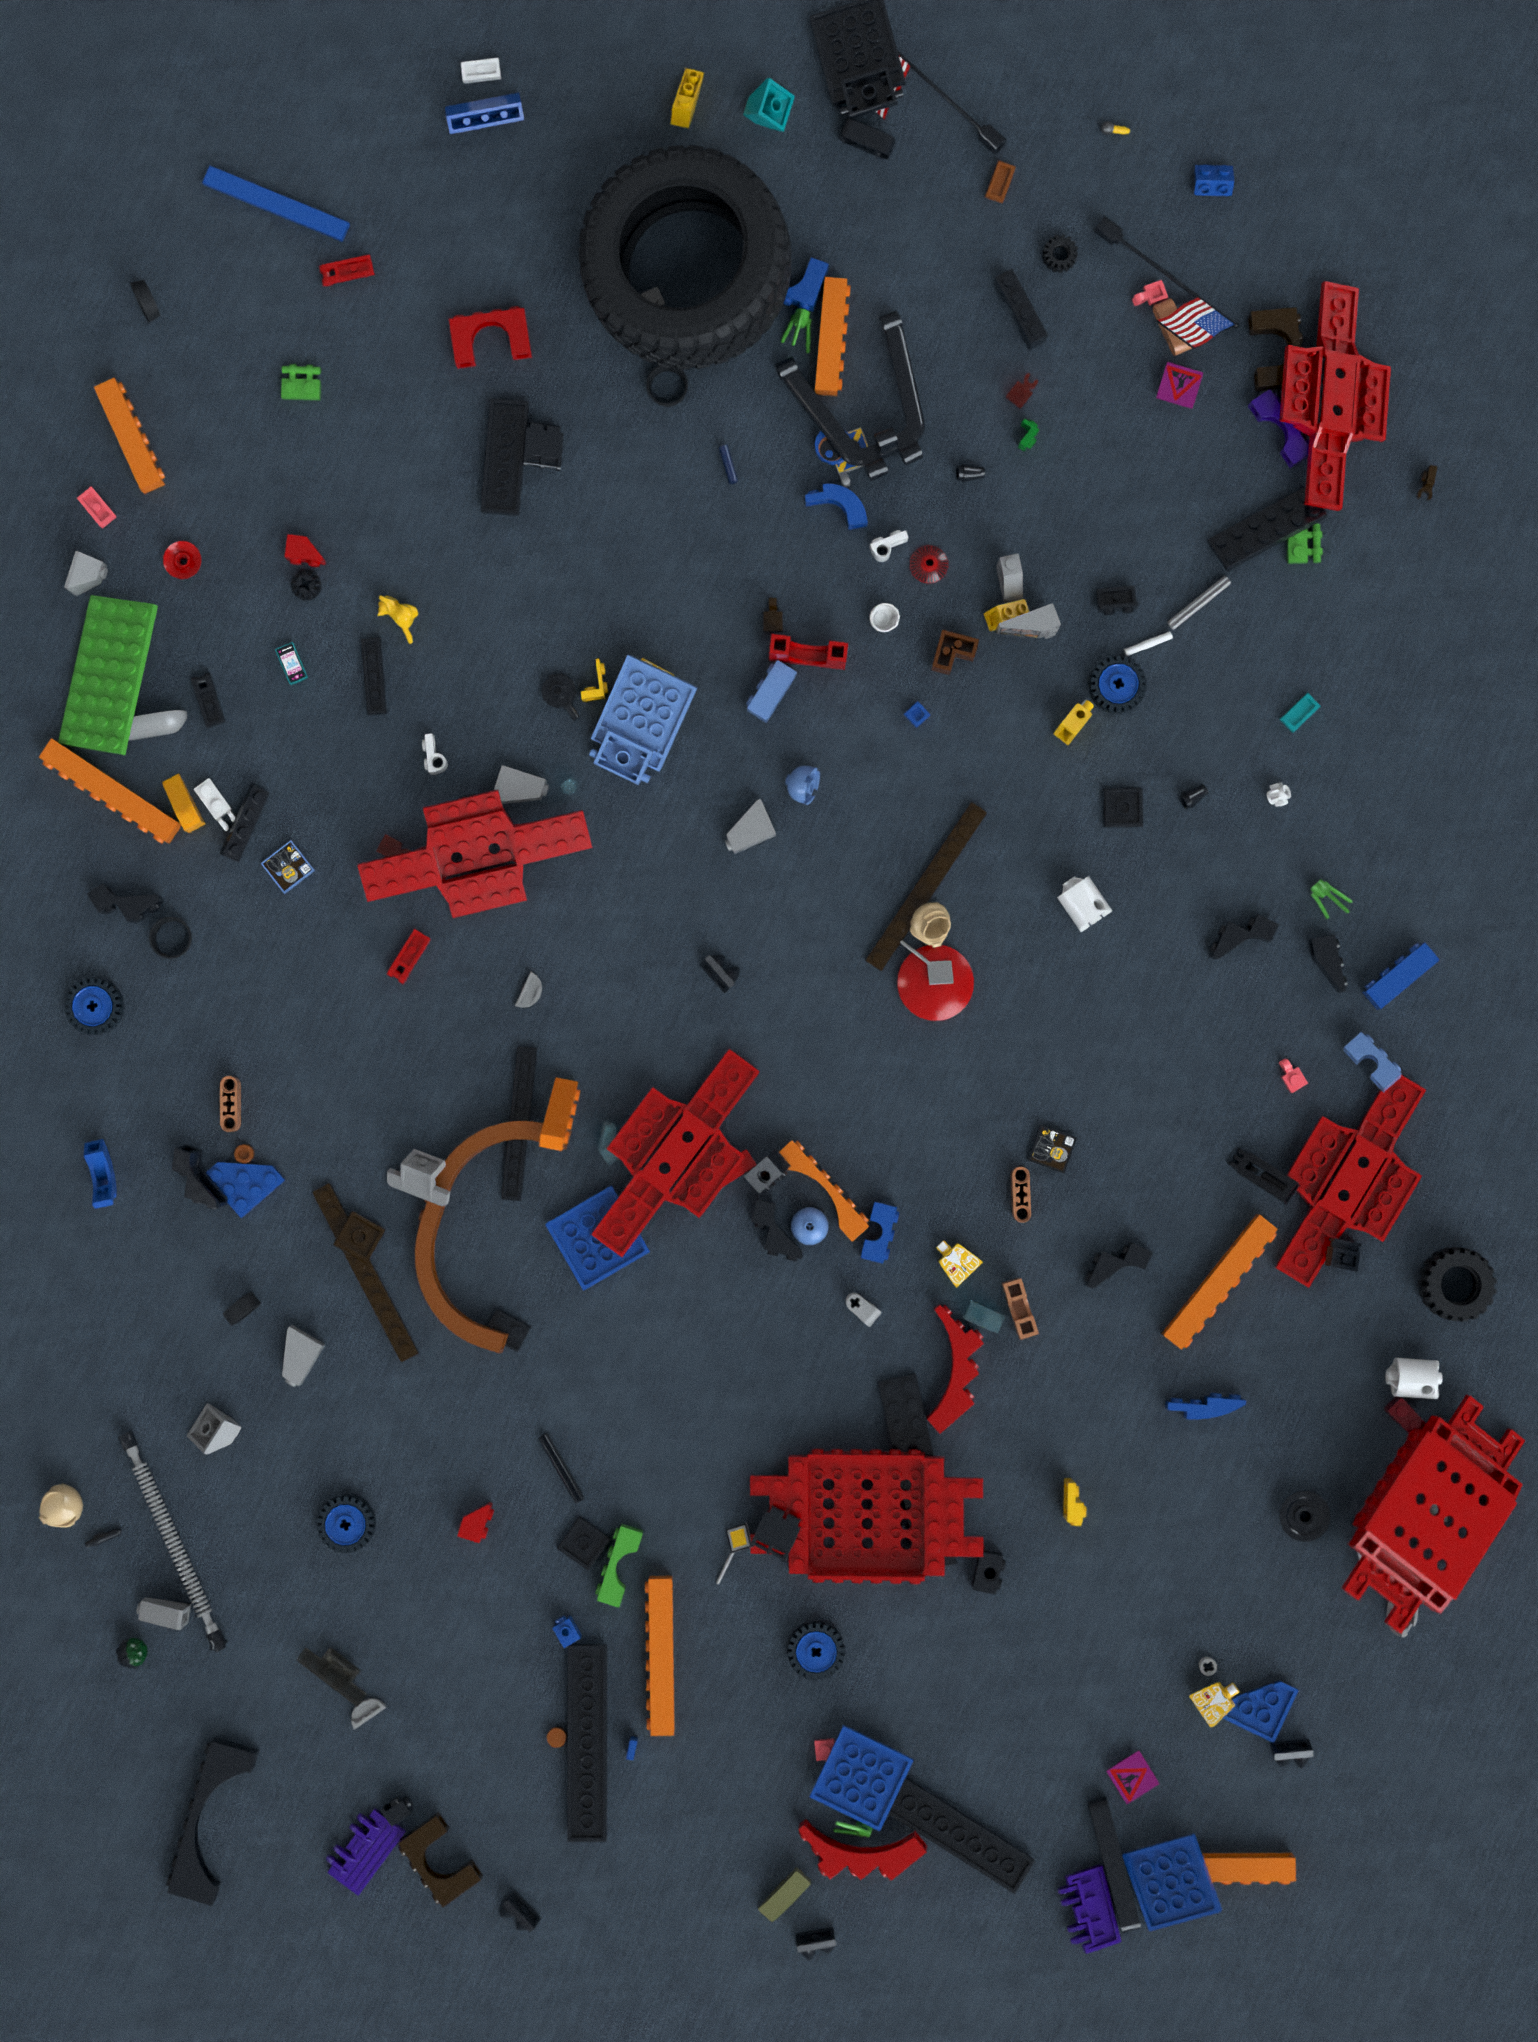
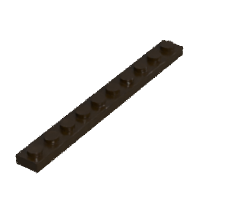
M970 803L866 959L867 963L879 971L883 970L899 946L900 941L903 940L911 928L910 921L915 910L929 901L987 814L986 811L974 803Z
M328 1183L312 1193L335 1237H337L348 1216L332 1185ZM344 1252L401 1363L417 1355L419 1352L371 1260L369 1259L365 1264Z

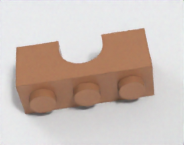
M1018 1277L1002 1282V1288L1018 1338L1022 1340L1038 1335L1039 1332L1027 1301V1294L1022 1279Z

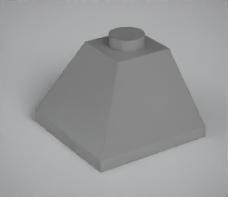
M75 551L64 588L73 595L78 596L98 586L107 576V565L100 560Z
M207 1403L187 1434V1437L207 1455L232 1444L242 1427L233 1418Z

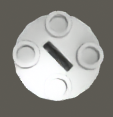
M1074 876L1063 884L1062 894L1057 897L1080 932L1090 927L1088 923L1093 925L1102 919L1100 915L1105 917L1112 912V909L1089 876L1085 879Z
M1395 1358L1392 1365L1386 1370L1385 1377L1386 1384H1391L1393 1396L1438 1399V1384L1442 1383V1373L1438 1372L1439 1361Z

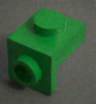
M1024 418L1021 427L1027 430L1028 433L1018 446L1023 452L1027 448L1031 449L1037 441L1035 437L1040 430L1034 421Z

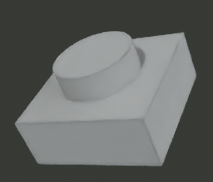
M658 287L640 294L653 303L665 305Z

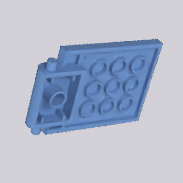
M628 654L591 737L592 740L602 744L599 751L592 749L589 756L596 758L593 764L637 785L640 784L641 780L648 783L651 776L645 774L647 767L659 772L661 771L698 687Z

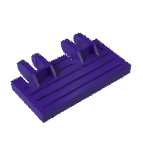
M376 1808L369 1815L370 1818L376 1821L375 1823L363 1814L359 1813L357 1815V1819L370 1829L368 1833L354 1823L349 1826L355 1835L346 1846V1849L352 1852V1854L339 1845H335L333 1848L338 1855L346 1860L345 1864L332 1855L326 1857V1860L332 1865L327 1873L357 1896H359L406 1832L397 1824L391 1827L384 1815Z
M1098 1864L1066 1875L1067 1885L1059 1887L1057 1889L1058 1893L1066 1894L1075 1891V1895L1062 1899L1060 1901L1061 1905L1067 1906L1080 1902V1904L1072 1906L1076 1923L1067 1926L1068 1932H1076L1082 1929L1085 1931L1083 1934L1070 1938L1071 1944H1079L1089 1940V1942L1082 1944L1083 1952L1089 1954L1122 1942L1103 1866Z

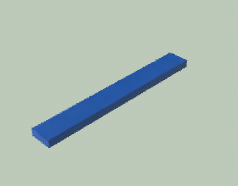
M209 166L202 182L207 187L343 242L350 226L349 222L212 166Z

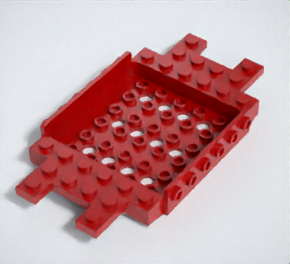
M1470 1395L1464 1397L1448 1423L1440 1417L1431 1415L1422 1430L1415 1428L1408 1434L1406 1442L1397 1451V1456L1393 1462L1387 1466L1386 1473L1376 1483L1375 1490L1367 1497L1364 1507L1356 1514L1352 1524L1358 1529L1348 1545L1362 1556L1341 1589L1359 1601L1368 1586L1373 1588L1394 1605L1384 1622L1400 1634L1403 1633L1421 1603L1432 1611L1441 1614L1452 1599H1457L1517 1505L1515 1500L1523 1486L1520 1481L1506 1470L1525 1440L1512 1429H1507L1498 1443L1478 1427L1474 1422L1484 1406ZM1439 1461L1445 1463V1468L1442 1472L1437 1470V1463ZM1454 1472H1457L1459 1475V1480L1456 1483L1451 1481V1475ZM1468 1483H1471L1473 1486L1471 1494H1466L1465 1486ZM1419 1493L1424 1495V1501L1421 1504L1416 1502V1496ZM1484 1494L1487 1497V1502L1481 1506L1479 1504V1497ZM1436 1504L1438 1506V1513L1432 1516L1430 1507ZM1446 1516H1451L1452 1524L1449 1527H1446L1444 1524ZM1397 1526H1402L1403 1534L1400 1537L1395 1535V1528ZM1461 1527L1466 1529V1535L1463 1538H1460L1458 1535V1530ZM1412 1537L1417 1539V1545L1414 1548L1409 1546V1540ZM1426 1548H1429L1432 1553L1429 1559L1423 1557V1552ZM1441 1559L1446 1563L1443 1570L1437 1568V1563Z
M812 1449L807 1455L789 1456V1475L750 1476V1496H769V1511L772 1506H775L785 1511L782 1518L786 1519L789 1513L801 1519L798 1524L801 1526V1529L789 1553V1574H808V1579L814 1583H822L824 1580H832V1583H843V1580H851V1583H863V1580H871L873 1584H880L882 1581H890L891 1584H901L902 1581H909L910 1584H921V1581H925L926 1576H945V1557H984V1536H964V1498H983V1477H944V1456H925V1452L915 1449L909 1450V1452H901L899 1449H891L889 1452H882L881 1449H871L870 1451H862V1449H851L850 1451H843V1449H831V1451ZM825 1479L833 1480L834 1487L832 1489L824 1488L823 1482ZM907 1479L911 1482L912 1486L909 1490L901 1488L900 1483L902 1480ZM863 1480H871L873 1487L870 1490L863 1489ZM826 1498H831L834 1501V1507L831 1509L825 1508L823 1501ZM864 1499L872 1500L873 1507L871 1509H864L862 1507ZM903 1499H908L911 1501L912 1506L910 1509L904 1510L901 1508L900 1502ZM830 1517L834 1520L832 1528L824 1526L823 1521L825 1518ZM870 1518L873 1521V1526L870 1529L864 1528L862 1526L863 1519ZM902 1519H909L912 1522V1526L909 1529H903L900 1525ZM755 1533L750 1534L751 1542ZM826 1537L834 1539L835 1544L833 1547L828 1548L824 1545L823 1541ZM869 1537L873 1540L871 1548H865L862 1545L864 1538ZM903 1538L911 1540L912 1546L905 1549L901 1546ZM756 1541L757 1543H759V1544H761V1545H763V1546H765V1547H767V1548L769 1547V1546H767V1545H765V1544H763V1543H761V1542H759V1541ZM756 1546L750 1548V1554H766V1551ZM772 1548L773 1551H776V1552H778V1553H780V1554H784V1553H782V1552H780V1551H778V1550Z

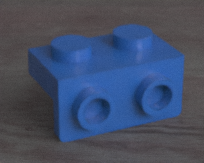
M1195 165L1194 195H1232L1234 186L1233 166Z

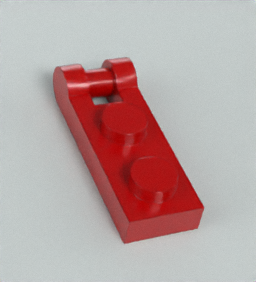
M370 254L319 266L320 273L323 275V286H331L335 283L375 275ZM335 270V275L330 276V272Z
M414 929L388 970L387 975L390 977L394 976L398 979V982L404 984L432 939ZM400 965L405 968L403 973L397 970Z

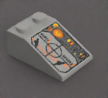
M1051 603L999 623L996 633L1031 638L1045 637V639L1056 635L1061 623L1055 607Z

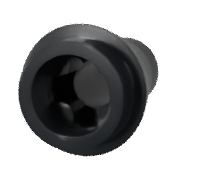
M964 463L956 467V479L962 483L985 477L984 467Z
M1202 784L1183 791L1182 795L1179 796V801L1185 809L1193 808L1209 793L1208 789Z

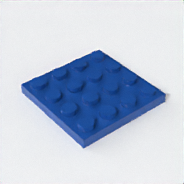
M612 1185L545 1224L583 1291L650 1252L641 1234H639L623 1257L591 1235L619 1198Z
M843 1725L809 1796L880 1831L914 1759Z
M1195 1833L1122 1854L1149 1931L1222 1911Z

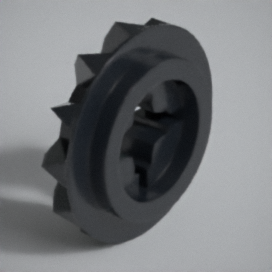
M306 569L298 571L293 576L291 588L297 598L312 600L319 595L322 583L315 572ZM303 578L307 582H311V584H309L310 592L306 590L305 587L301 588V586L303 585Z

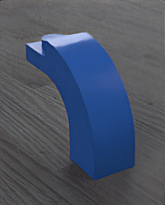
M822 484V492L813 490L805 495L806 507L824 503H831L840 507L846 515L848 530L867 527V515L861 500L846 487L837 484Z
M103 1139L84 1143V1158L88 1164L93 1183L92 1204L94 1209L113 1205L114 1198L117 1197V1188L107 1146Z

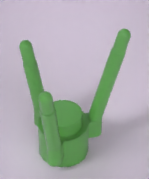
M802 308L795 310V314L791 316V320L781 339V342L784 343L794 324L796 326L792 345L794 346L800 328H805L806 325L807 354L810 353V327L812 322L809 319L810 312Z
M1320 879L1310 889L1313 892L1311 896L1317 902L1326 919H1329V915L1319 896L1323 899L1327 895L1341 909L1349 913V910L1330 891L1349 903H1352V900L1332 887L1327 881L1324 882Z
M858 1820L855 1825L839 1821L835 1822L838 1826L852 1830L833 1829L837 1833L867 1838L870 1837L873 1830L872 1827Z

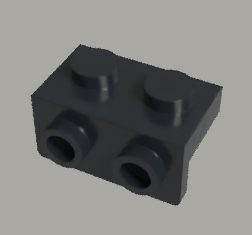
M1135 585L1096 589L1098 613H1103L1104 615H1113L1115 611L1132 613L1138 607Z

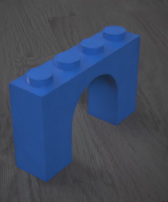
M810 258L803 279L797 285L788 288L783 304L787 306L792 304L798 306V308L814 312L825 277L829 271V263Z

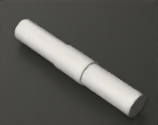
M1169 631L1124 649V653L1126 656L1148 649L1172 639V634Z

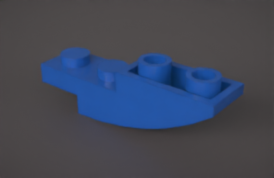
M1210 1393V1396H1204V1403L1199 1399H1190V1402H1183L1182 1398H1171V1401L1165 1402V1408L1167 1410L1184 1411V1418L1209 1419L1239 1409L1246 1404V1400L1237 1394H1229V1397H1222L1221 1393Z

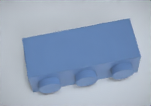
M779 660L775 664H770L766 671L768 676L765 680H760L756 687L758 689L756 695H751L746 703L748 705L747 711L765 723L768 722L797 676L795 670Z

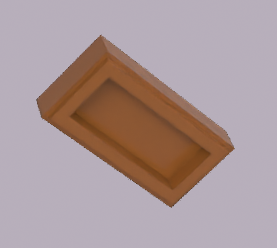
M998 160L985 198L1003 204L1016 166Z

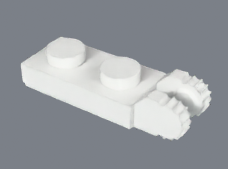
M208 778L194 788V791L215 820L227 831L229 826L222 817L228 814L230 820L234 823L236 816L215 784Z

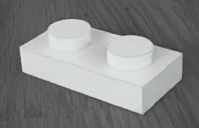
M498 58L461 62L464 84L501 79Z

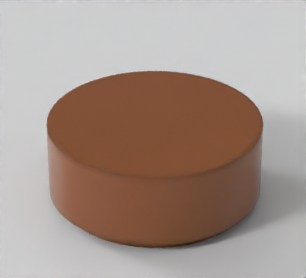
M247 1144L239 1145L234 1152L235 1159L239 1163H249L255 1155L254 1149Z
M553 1727L549 1730L547 1742L550 1746L559 1748L566 1742L567 1735L563 1728Z

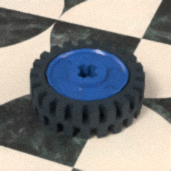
M1109 657L1100 662L1091 674L1089 681L1090 696H1092L1093 702L1105 712H1111L1112 714L1128 712L1135 708L1145 695L1147 687L1145 673L1142 671L1141 666L1137 665L1133 659H1128L1129 657ZM1116 681L1120 682L1119 684L1121 686L1119 689H1117L1116 685L1113 684L1116 683Z
M99 978L84 979L81 982H77L74 987H71L70 992L66 995L67 1000L64 1001V1005H66L64 1011L67 1014V1020L70 1021V1024L76 1030L89 1035H100L114 1029L116 1024L121 1021L120 1018L124 1013V1000L120 995V991L112 983ZM94 1003H95V1004L98 1005V1007H96V1008L93 1010V1009H91V1006H93Z
M352 1494L340 1495L328 1501L320 1511L317 1519L319 1537L322 1538L324 1545L326 1544L330 1550L333 1549L337 1553L347 1554L363 1548L375 1532L376 1521L372 1507L368 1505L366 1500L364 1501L361 1497ZM344 1519H346V1522L351 1523V1525H349L348 1528L346 1525L343 1526L342 1524L345 1521Z
M816 1620L805 1622L794 1630L789 1639L788 1659L794 1671L805 1679H812V1681L825 1680V1678L831 1677L841 1667L845 1656L844 1642L840 1633L831 1624ZM814 1647L817 1649L819 1647L820 1653L813 1654L812 1648Z

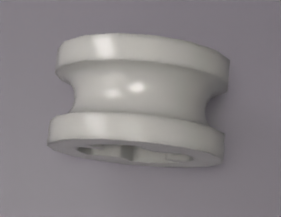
M1203 1657L1199 1661L1198 1667L1204 1675L1211 1676L1216 1672L1217 1664L1211 1657ZM1205 1662L1207 1664L1209 1662H1212V1664H1210L1212 1666V1669H1206V1671L1203 1670L1205 1668L1203 1664Z

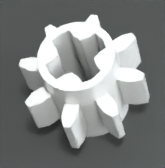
M1282 783L1270 785L1271 790L1267 792V799L1270 804H1275L1276 807L1288 804L1287 799L1291 797L1289 787L1282 785Z

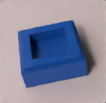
M918 701L904 713V716L915 728H918L931 715Z
M630 1737L626 1755L628 1760H634L638 1737Z

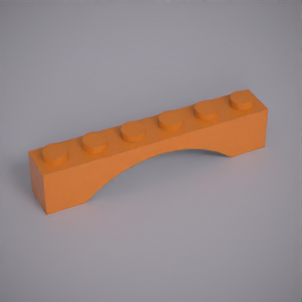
M791 1140L779 1151L791 1165L787 1170L806 1174L818 1181L826 1189L836 1206L839 1228L853 1242L869 1227L867 1224L869 1220L862 1212L858 1214L854 1210L856 1205L850 1198L844 1199L841 1195L843 1191L837 1184L833 1186L828 1181L831 1177L824 1169L818 1170L815 1166L818 1164L811 1155L807 1157L802 1152L805 1148L797 1140L794 1143Z

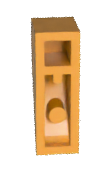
M180 774L162 782L184 831L190 833L206 824Z

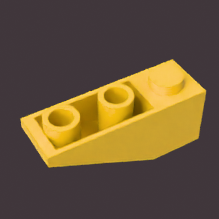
M685 69L672 106V125L689 129L704 72Z

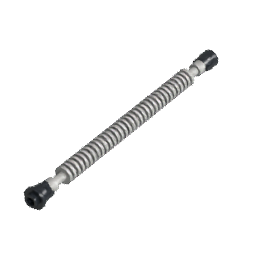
M129 1431L118 1436L120 1444L135 1465L132 1471L137 1470L134 1473L135 1476L139 1474L136 1480L141 1479L138 1482L139 1485L143 1483L140 1489L145 1488L142 1493H147L144 1498L149 1497L146 1502H151L148 1505L149 1508L153 1506L150 1511H155L152 1514L153 1517L157 1515V1518L154 1520H159L156 1525H161L158 1528L159 1531L163 1529L160 1532L161 1535L165 1534L162 1537L163 1540L168 1539L164 1543L170 1544L166 1546L167 1549L172 1548L168 1552L174 1553L170 1555L171 1558L176 1557L172 1561L173 1563L178 1562L175 1564V1567L180 1566L176 1570L177 1572L182 1571L179 1573V1576L184 1575L180 1579L181 1581L186 1580L183 1582V1585L188 1584L185 1590L190 1589L187 1591L188 1595L192 1593L189 1599L194 1598L191 1601L192 1604L196 1602L193 1608L198 1607L195 1610L196 1613L200 1612L197 1614V1617L202 1616L206 1625L204 1628L207 1632L206 1637L211 1646L209 1649L218 1652L226 1648L225 1644L228 1643V1640L224 1638L221 1629H218L216 1623H213L209 1612L212 1609H207L210 1607V1604L205 1605L208 1602L207 1599L203 1600L206 1598V1595L201 1596L204 1593L203 1590L199 1591L202 1586L197 1587L200 1584L199 1581L195 1582L198 1577H193L196 1575L195 1572L191 1573L194 1568H189L192 1565L191 1562L187 1564L190 1559H185L188 1556L187 1553L183 1555L186 1550H181L184 1546L183 1544L179 1545V1543L182 1541L176 1540L180 1538L179 1535L174 1536L178 1532L177 1530L172 1531L176 1529L175 1526L170 1527L174 1523L173 1521L168 1522L171 1520V1517L166 1518L170 1514L169 1512L164 1513L167 1511V1508L162 1509L166 1505L165 1503L160 1504L163 1502V1499L158 1500L161 1494L156 1495L159 1490L154 1491L157 1485L152 1486L155 1481L150 1482L153 1476L148 1477L151 1474L150 1471L146 1473L149 1467L144 1468L147 1463L142 1464L138 1455L137 1440L133 1431Z

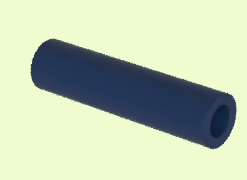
M728 445L720 446L719 451L729 484H735L738 482Z

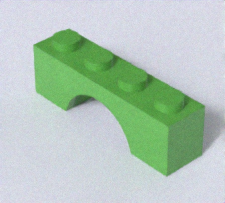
M621 1524L620 1528L616 1527L613 1539H616L614 1547L610 1546L607 1555L610 1561L608 1565L604 1564L601 1574L604 1580L602 1584L598 1583L595 1592L598 1595L597 1601L619 1608L626 1586L618 1578L616 1571L617 1563L624 1555L637 1552L643 1530Z

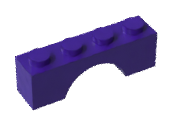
M1269 389L1252 400L1248 408L1258 422L1270 421L1282 429L1285 443L1280 455L1291 469L1308 458L1309 441L1307 439L1304 440L1301 431L1294 428L1293 424L1279 421L1280 399L1275 392L1272 393Z

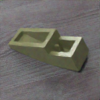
M795 1867L785 1880L783 1879L758 1907V1910L771 1922L775 1921L810 1886L811 1879L799 1868Z

